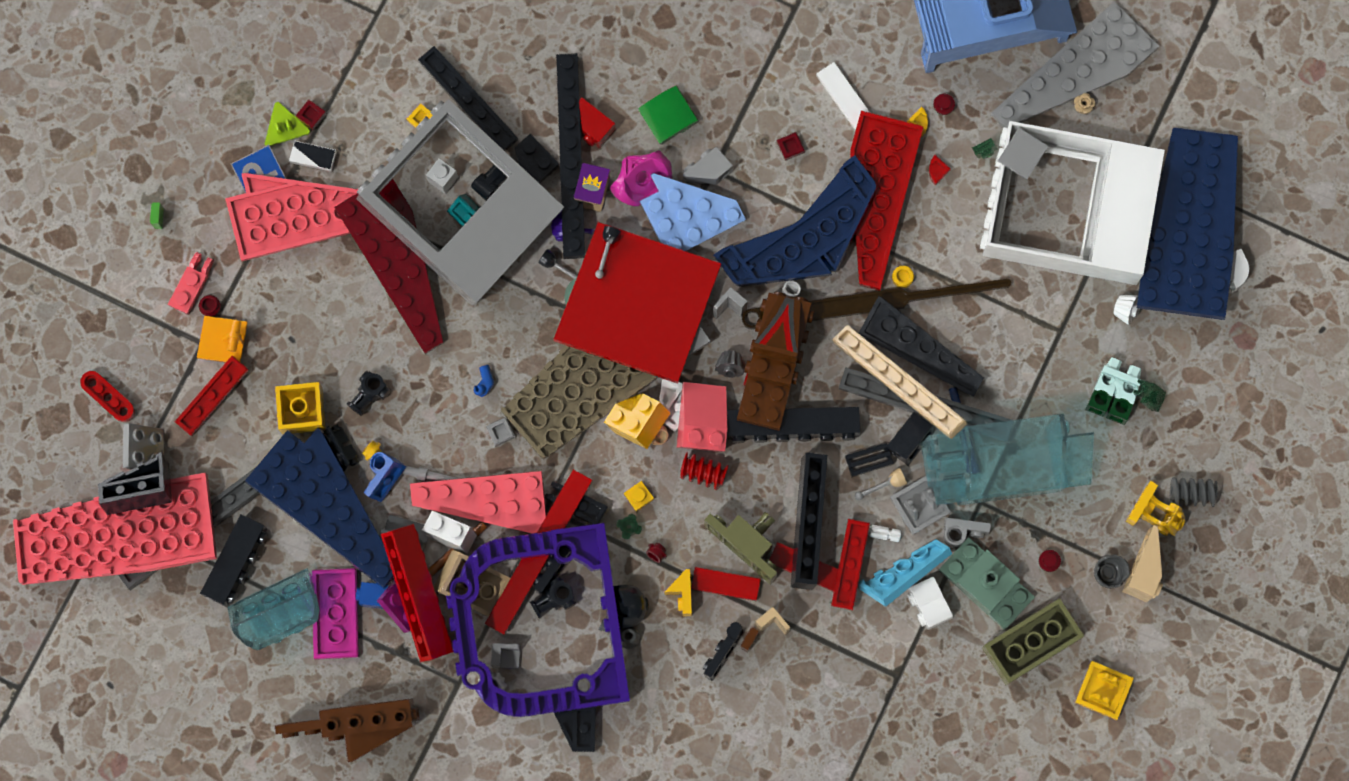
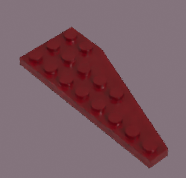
M392 178L378 194L417 229L413 210ZM357 193L334 208L423 352L427 354L444 342L425 262L356 199L359 195Z

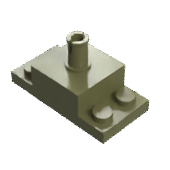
M764 512L756 523L751 526L738 515L726 528V522L719 515L716 514L714 517L710 513L704 519V527L771 585L777 577L775 570L777 567L768 559L764 561V558L772 550V544L762 535L775 520L772 517L767 520L769 514Z

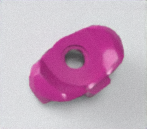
M660 150L646 155H629L623 159L619 177L611 185L610 190L621 202L631 206L641 205L639 201L658 192L650 176L651 174L655 173L672 179L671 162Z

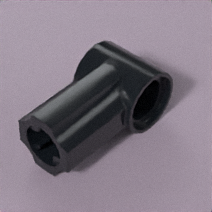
M493 165L485 174H480L473 181L471 188L487 201L508 177Z

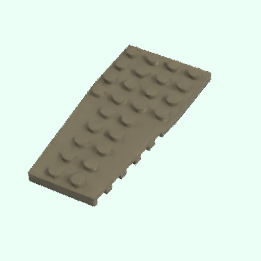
M565 345L552 361H549L520 392L513 396V399L505 407L501 408V412L544 460L608 415L615 404L633 397L658 377Z

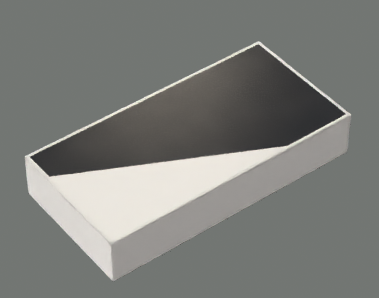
M294 141L289 162L332 172L337 151L331 148Z

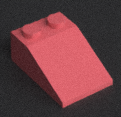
M683 382L676 448L724 452L727 438L726 387Z

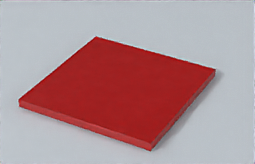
M598 222L554 336V342L678 384L718 276L721 263L619 229L621 231L620 237L616 243L610 245L603 269L604 276L599 279L595 276V273L599 270L606 242L603 239V230L605 226L609 225Z

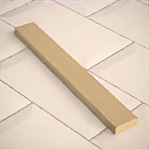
M849 325L832 339L835 345L950 439L967 425L961 416Z

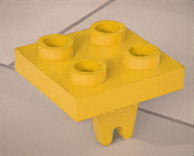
M1091 661L1075 703L1118 720L1134 678Z

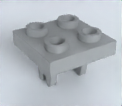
M131 423L124 424L123 468L134 469L137 467L136 464L142 461L145 463L155 458V455L160 452L164 455V429Z
M929 475L890 496L892 503L912 536L951 513Z

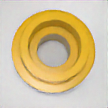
M372 440L362 452L365 456L364 459L368 461L375 453L381 452L382 450L379 448L381 444Z

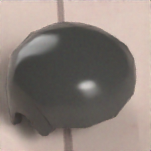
M1106 555L1098 560L1093 574L1100 586L1111 589L1122 586L1130 576V568L1125 558L1118 555Z

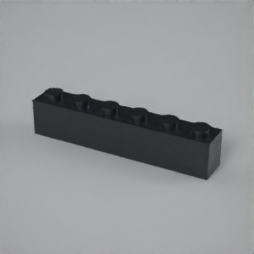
M859 407L786 408L780 431L737 421L739 410H727V438L732 440V443H744L748 439H754L756 443L767 442V439H776V442H788L789 438H798V441L801 442L811 441V438H820L821 441H832L833 437H842V440L850 441L855 440V437L860 435Z
M806 452L801 458L790 588L813 590L817 586L828 455Z

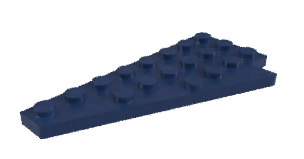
M317 428L305 443L287 430L247 477L245 482L374 582L385 588L394 576L384 544L321 430Z

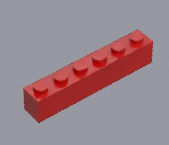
M414 524L382 533L383 544L420 662L433 660L452 653V641L445 626V618L440 610L439 599L435 593L432 576L428 571L425 554L422 551L419 534Z

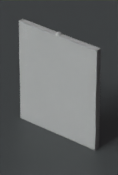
M1018 128L998 159V162L1027 180L1048 145Z

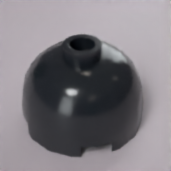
M633 585L613 586L620 629L636 627L642 622L646 611L649 609L648 599Z

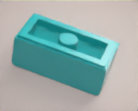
M462 194L457 197L447 212L463 226L480 207L467 194Z

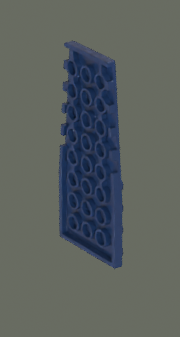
M1182 128L1172 129L1157 193L1144 273L1140 279L1136 308L1225 320L1234 255L1238 136Z

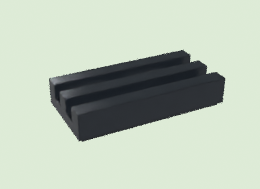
M881 444L845 455L851 478L893 465L891 453L887 448L888 444ZM881 450H884L885 452L856 462H851L852 459L862 457L871 453H875ZM887 458V461L856 471L853 469L856 466Z

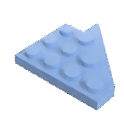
M655 173L650 176L658 192L639 201L660 243L683 251H687L746 220L736 200Z

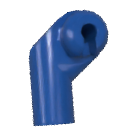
M489 365L479 368L482 380L473 389L477 396H486L494 386Z

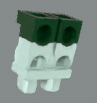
M1111 357L1107 365H1104L1085 410L1104 417L1112 396H1114L1106 418L1125 425L1142 381L1139 379L1141 368L1130 365L1127 374L1120 372L1119 368L1122 362Z

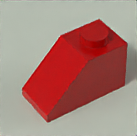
M581 98L579 105L583 139L590 146L596 145L600 149L616 130L615 123L585 99Z

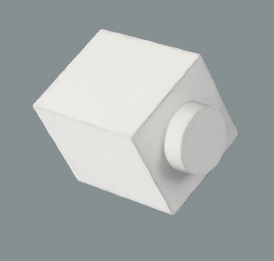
M438 159L426 174L428 182L444 194L449 191L458 179L456 170L441 159Z

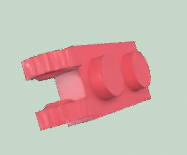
M198 252L191 259L189 267L187 266L168 303L170 307L187 315L192 310L213 265V259L207 258L201 272L197 271L196 268L202 256Z

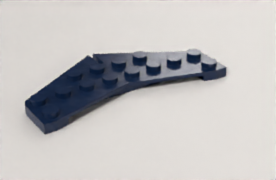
M854 155L843 164L838 174L796 223L741 244L722 248L713 256L717 262L721 263L722 269L733 284L739 287L831 276L832 273L822 261V258L825 257L833 270L837 272L876 192L875 181Z

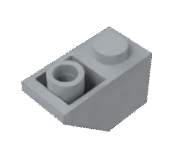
M717 147L713 150L708 149L700 156L701 159L697 163L692 162L684 169L683 180L686 183L717 185L733 172V165Z

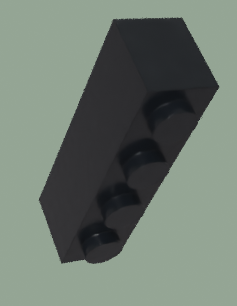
M240 514L200 592L202 596L226 608L229 604H233L238 594L236 590L239 584H243L248 575L246 570L249 564L255 562L258 555L256 551L259 545H263L267 539V528L263 524Z

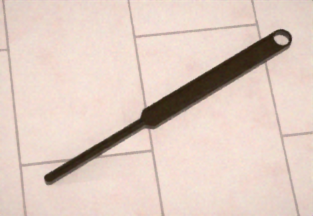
M1001 279L915 292H907L902 288L811 300L808 302H811V310H814L812 321L870 313L878 296L883 297L895 308L902 309L912 301L1009 288L1011 280ZM761 308L748 309L744 312L742 323L747 329H755L756 325H748L745 322V316L749 313H755L762 320L764 312L760 311Z

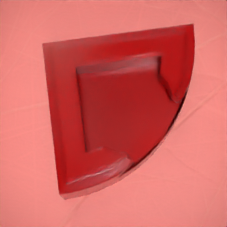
M934 155L929 165V176L936 186L950 172L951 168Z

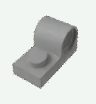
M946 518L944 523V542L951 548H957L963 544L967 533H971V537L984 538V535L988 536L990 533L991 523ZM957 531L961 539L953 541L950 539L949 533Z

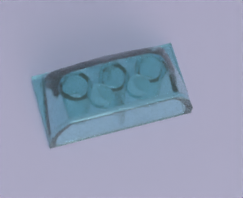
M308 568L227 607L233 633L246 646L255 650H261L273 643H279L285 637L301 632L304 628L316 623L319 616L318 600L312 575Z

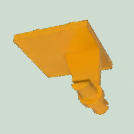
M204 316L197 359L226 363L231 356H234L241 362L248 322Z

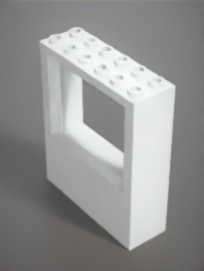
M1009 121L1007 128L1003 127L999 146L1002 148H999L995 167H999V169L996 168L993 175L991 187L995 189H992L987 207L991 208V210L988 209L985 217L984 228H987V231L984 230L980 249H984L983 256L1137 285L1144 273L1165 150ZM1018 128L1048 145L1045 153L1096 162L1080 256L999 241L1012 171L999 163L998 159Z

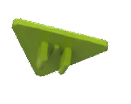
M275 102L265 139V146H273L310 134L309 128L281 103Z

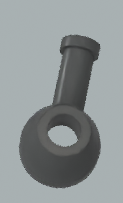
M603 621L599 627L600 631H605ZM634 627L620 629L622 647L625 649L636 647L640 640L639 632ZM626 633H631L633 638L626 640L624 636Z

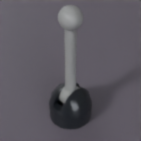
M605 226L603 230V239L606 242L599 270L595 273V276L599 279L604 276L603 269L610 245L616 243L621 234L619 229Z
M549 249L544 252L538 262L546 268L555 266L570 277L577 278V275L557 263L556 255Z

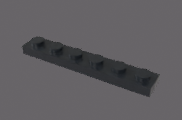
M435 46L418 59L419 63L465 114L504 151L518 141V137Z

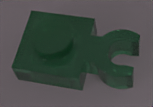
M1138 380L1137 382L1141 385L1140 391L1134 390V395L1142 397L1140 403L1148 409L1159 412L1166 392L1155 383Z

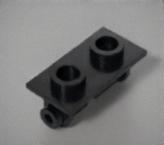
M338 424L331 428L327 426L323 435L344 472L349 464L354 466L359 463V457L352 444L343 446L344 443L349 441L343 427H339Z

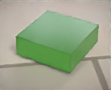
M152 202L150 223L155 229H162L164 208L161 203Z

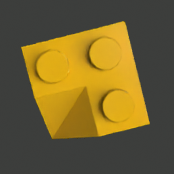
M319 382L275 386L278 430L281 434H284L287 430L291 433L315 431L317 428L320 430L326 429L323 387Z
M639 394L615 404L604 423L614 433L648 449L670 415V412L659 401L645 394Z

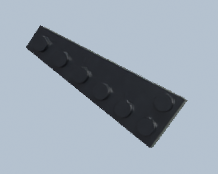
M878 296L858 334L974 397L984 377L883 297Z

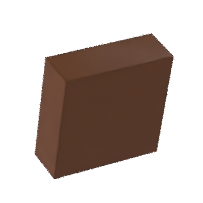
M753 627L750 628L741 644L743 651L748 653L759 634L758 630Z

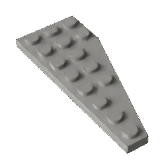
M1114 1L993 110L991 116L1002 127L1006 128L1009 121L1023 123L1029 120V118L1048 112L1054 107L1071 102L1077 96L1084 93L1089 94L1095 89L1105 87L1111 82L1129 76L1159 48V45Z

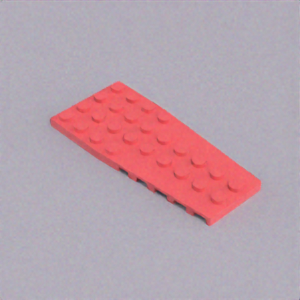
M200 473L170 479L172 503L107 515L99 504L98 496L94 497L91 501L84 503L81 501L73 503V506L61 509L58 507L44 514L36 513L22 520L14 519L13 527L19 583L27 585L149 572L217 559L208 475Z

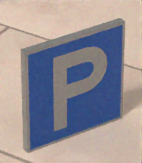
M270 145L231 163L245 193L242 173L286 179Z

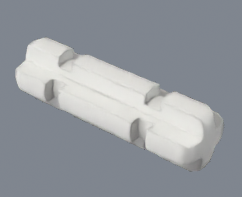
M871 525L869 526L868 535L872 538L883 540L888 538L890 541L899 542L901 530L893 528L889 530L888 527Z

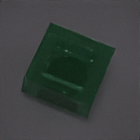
M992 138L972 147L978 159L989 158L998 149Z

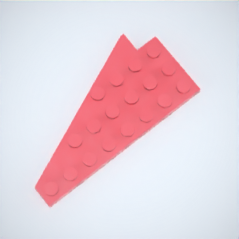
M242 173L246 193L225 198L240 259L243 262L350 234L334 207L357 194L358 189Z

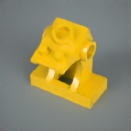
M1150 481L1125 522L1134 526L1140 517L1148 523L1158 526L1160 534L1175 536L1177 531H1180L1185 524L1182 508L1175 503L1166 505L1153 495L1158 485ZM1155 507L1166 512L1162 521L1151 516Z

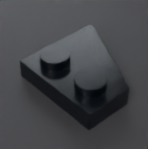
M531 134L514 147L519 165L539 184L560 166Z
M596 707L554 712L572 752H595Z

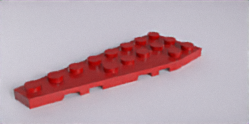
M865 111L860 112L850 149V158L854 155L857 157L875 181L876 192L855 233L859 286L880 291L924 126Z

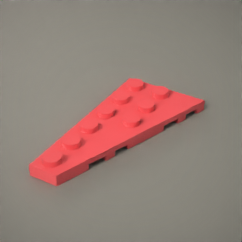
M542 471L410 483L412 506L532 534L537 533L547 516Z

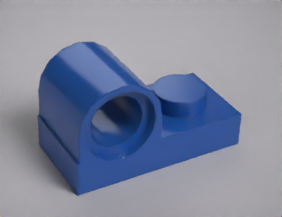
M377 452L370 460V468L376 475L369 482L364 493L369 498L382 502L406 466L390 455Z

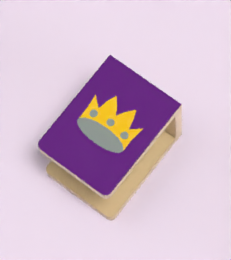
M582 163L574 199L583 201L584 209L597 212L602 211L610 180V169Z

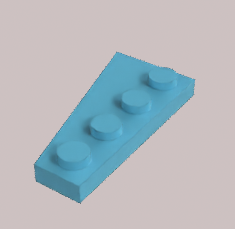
M936 539L912 552V557L903 560L899 559L894 562V567L887 571L879 570L874 573V578L867 582L864 579L858 582V587L861 591L886 607L952 554L950 547Z

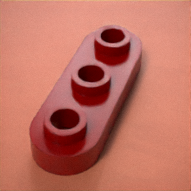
M88 371L82 375L80 379L82 389L116 420L128 422L134 417L135 408L133 404L99 373ZM96 380V385L91 387L90 382ZM112 394L111 400L106 401V395ZM127 408V414L121 415V410Z

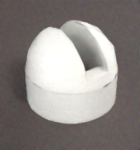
M787 281L783 286L782 292L787 295L786 297L795 299V297H798L801 288L796 281Z

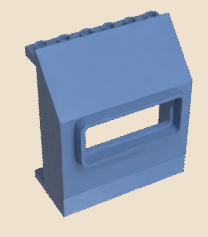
M914 0L924 38L921 57L925 72H934L937 64L1057 37L1058 44L1067 42L1070 34L1077 33L1069 0H1019L1022 11L997 17L992 15L989 0Z

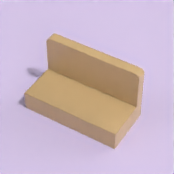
M774 607L769 609L755 622V627L760 633L773 622L777 624L785 635L790 631V626Z

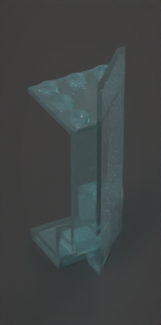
M1064 414L966 426L952 439L945 434L929 435L921 444L928 488L933 487L936 505L957 502L959 506L1056 493L1068 487L1090 485L1092 479L1094 432L1068 435L1070 431L1069 422L1065 420Z

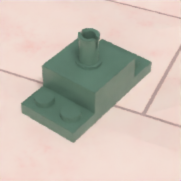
M969 537L939 569L948 580L1004 630L1035 598L1033 594L1019 583L1020 579L990 551H984Z

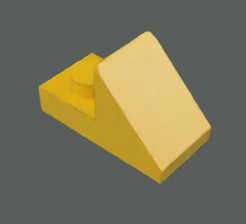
M685 569L664 592V595L682 594V597H678V611H683V616H692L690 569Z

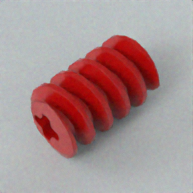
M686 452L680 470V478L685 479L689 475V482H693L697 477L698 485H701L705 480L707 488L714 483V490L717 491L724 483L729 465L722 470L721 462L713 467L712 459L705 464L704 457H701L697 462L696 454H693L688 459V452Z

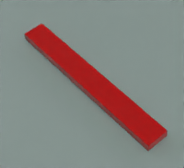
M573 469L537 533L565 529L593 480ZM550 555L521 559L485 622L487 626L505 635Z

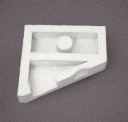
M662 379L659 402L670 412L663 425L677 432L682 383L678 382L677 384Z

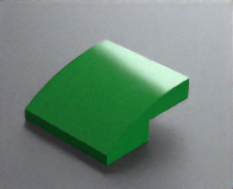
M676 85L638 108L657 141L662 145L679 132H685L699 121Z

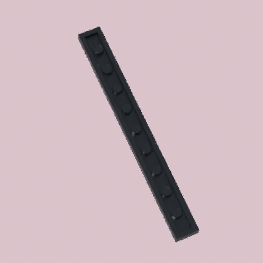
M557 54L561 204L564 206L562 209L563 258L579 259L585 257L583 201L574 199L582 167L578 54Z

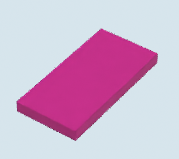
M356 568L312 570L313 655L315 660L359 658Z

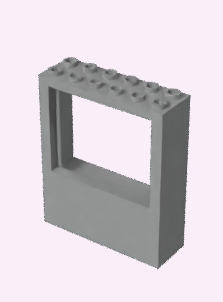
M448 99L444 103L441 100L430 112L433 116L430 119L426 116L416 127L418 132L415 135L411 132L401 143L403 148L401 150L396 148L386 159L389 163L386 166L381 164L371 175L374 179L371 182L366 180L357 190L359 195L356 199L470 305H474L559 214L564 206L453 102ZM447 120L508 178L450 241L439 250L378 193Z

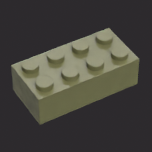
M1059 598L985 644L982 650L1005 686L1076 643L1084 635Z

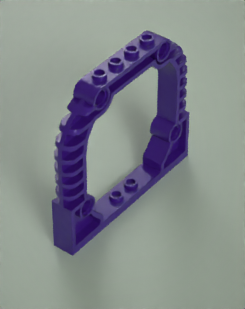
M604 523L499 538L483 544L469 556L462 568L460 577L454 579L450 585V595L446 596L447 607L452 609L453 617L449 618L450 629L455 631L456 640H452L454 654L458 653L459 662L455 663L457 676L462 677L463 685L467 689L475 690L481 700L493 710L512 717H527L630 701ZM562 546L568 547L571 555L567 558L561 557L559 555V548ZM553 555L554 559L561 564H567L575 560L587 567L591 572L600 570L604 596L600 597L602 610L606 609L607 618L603 619L604 629L610 635L613 658L605 659L593 675H578L573 680L572 686L522 694L508 693L494 686L490 669L485 663L478 660L471 604L479 594L478 577L490 566L504 561ZM457 584H465L468 588L467 593L464 595L457 594L455 592ZM471 672L477 673L480 677L479 683L475 685L470 684L467 681V675ZM581 679L587 680L590 684L589 690L586 692L578 689V682Z

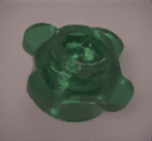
M629 514L628 517L623 520L619 519L616 523V526L622 532V538L625 540L630 539L634 534L642 532V527L638 525L637 517L634 514Z

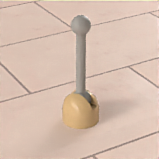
M898 468L891 472L888 481L866 491L856 492L855 498L862 500L865 495L890 484L894 487L904 486L907 484L901 469Z

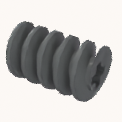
M1171 478L1170 501L1174 499L1175 503L1179 505L1180 500L1183 499L1185 506H1187L1189 501L1192 500L1193 505L1197 506L1198 501L1201 500L1203 507L1206 506L1207 501H1210L1212 507L1215 506L1218 495L1217 481L1213 484L1211 479H1207L1206 483H1204V480L1199 478L1196 483L1193 478H1190L1187 483L1185 478H1180L1178 483L1177 478Z

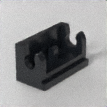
M913 412L887 445V448L891 450V454L909 466L934 434L933 425Z

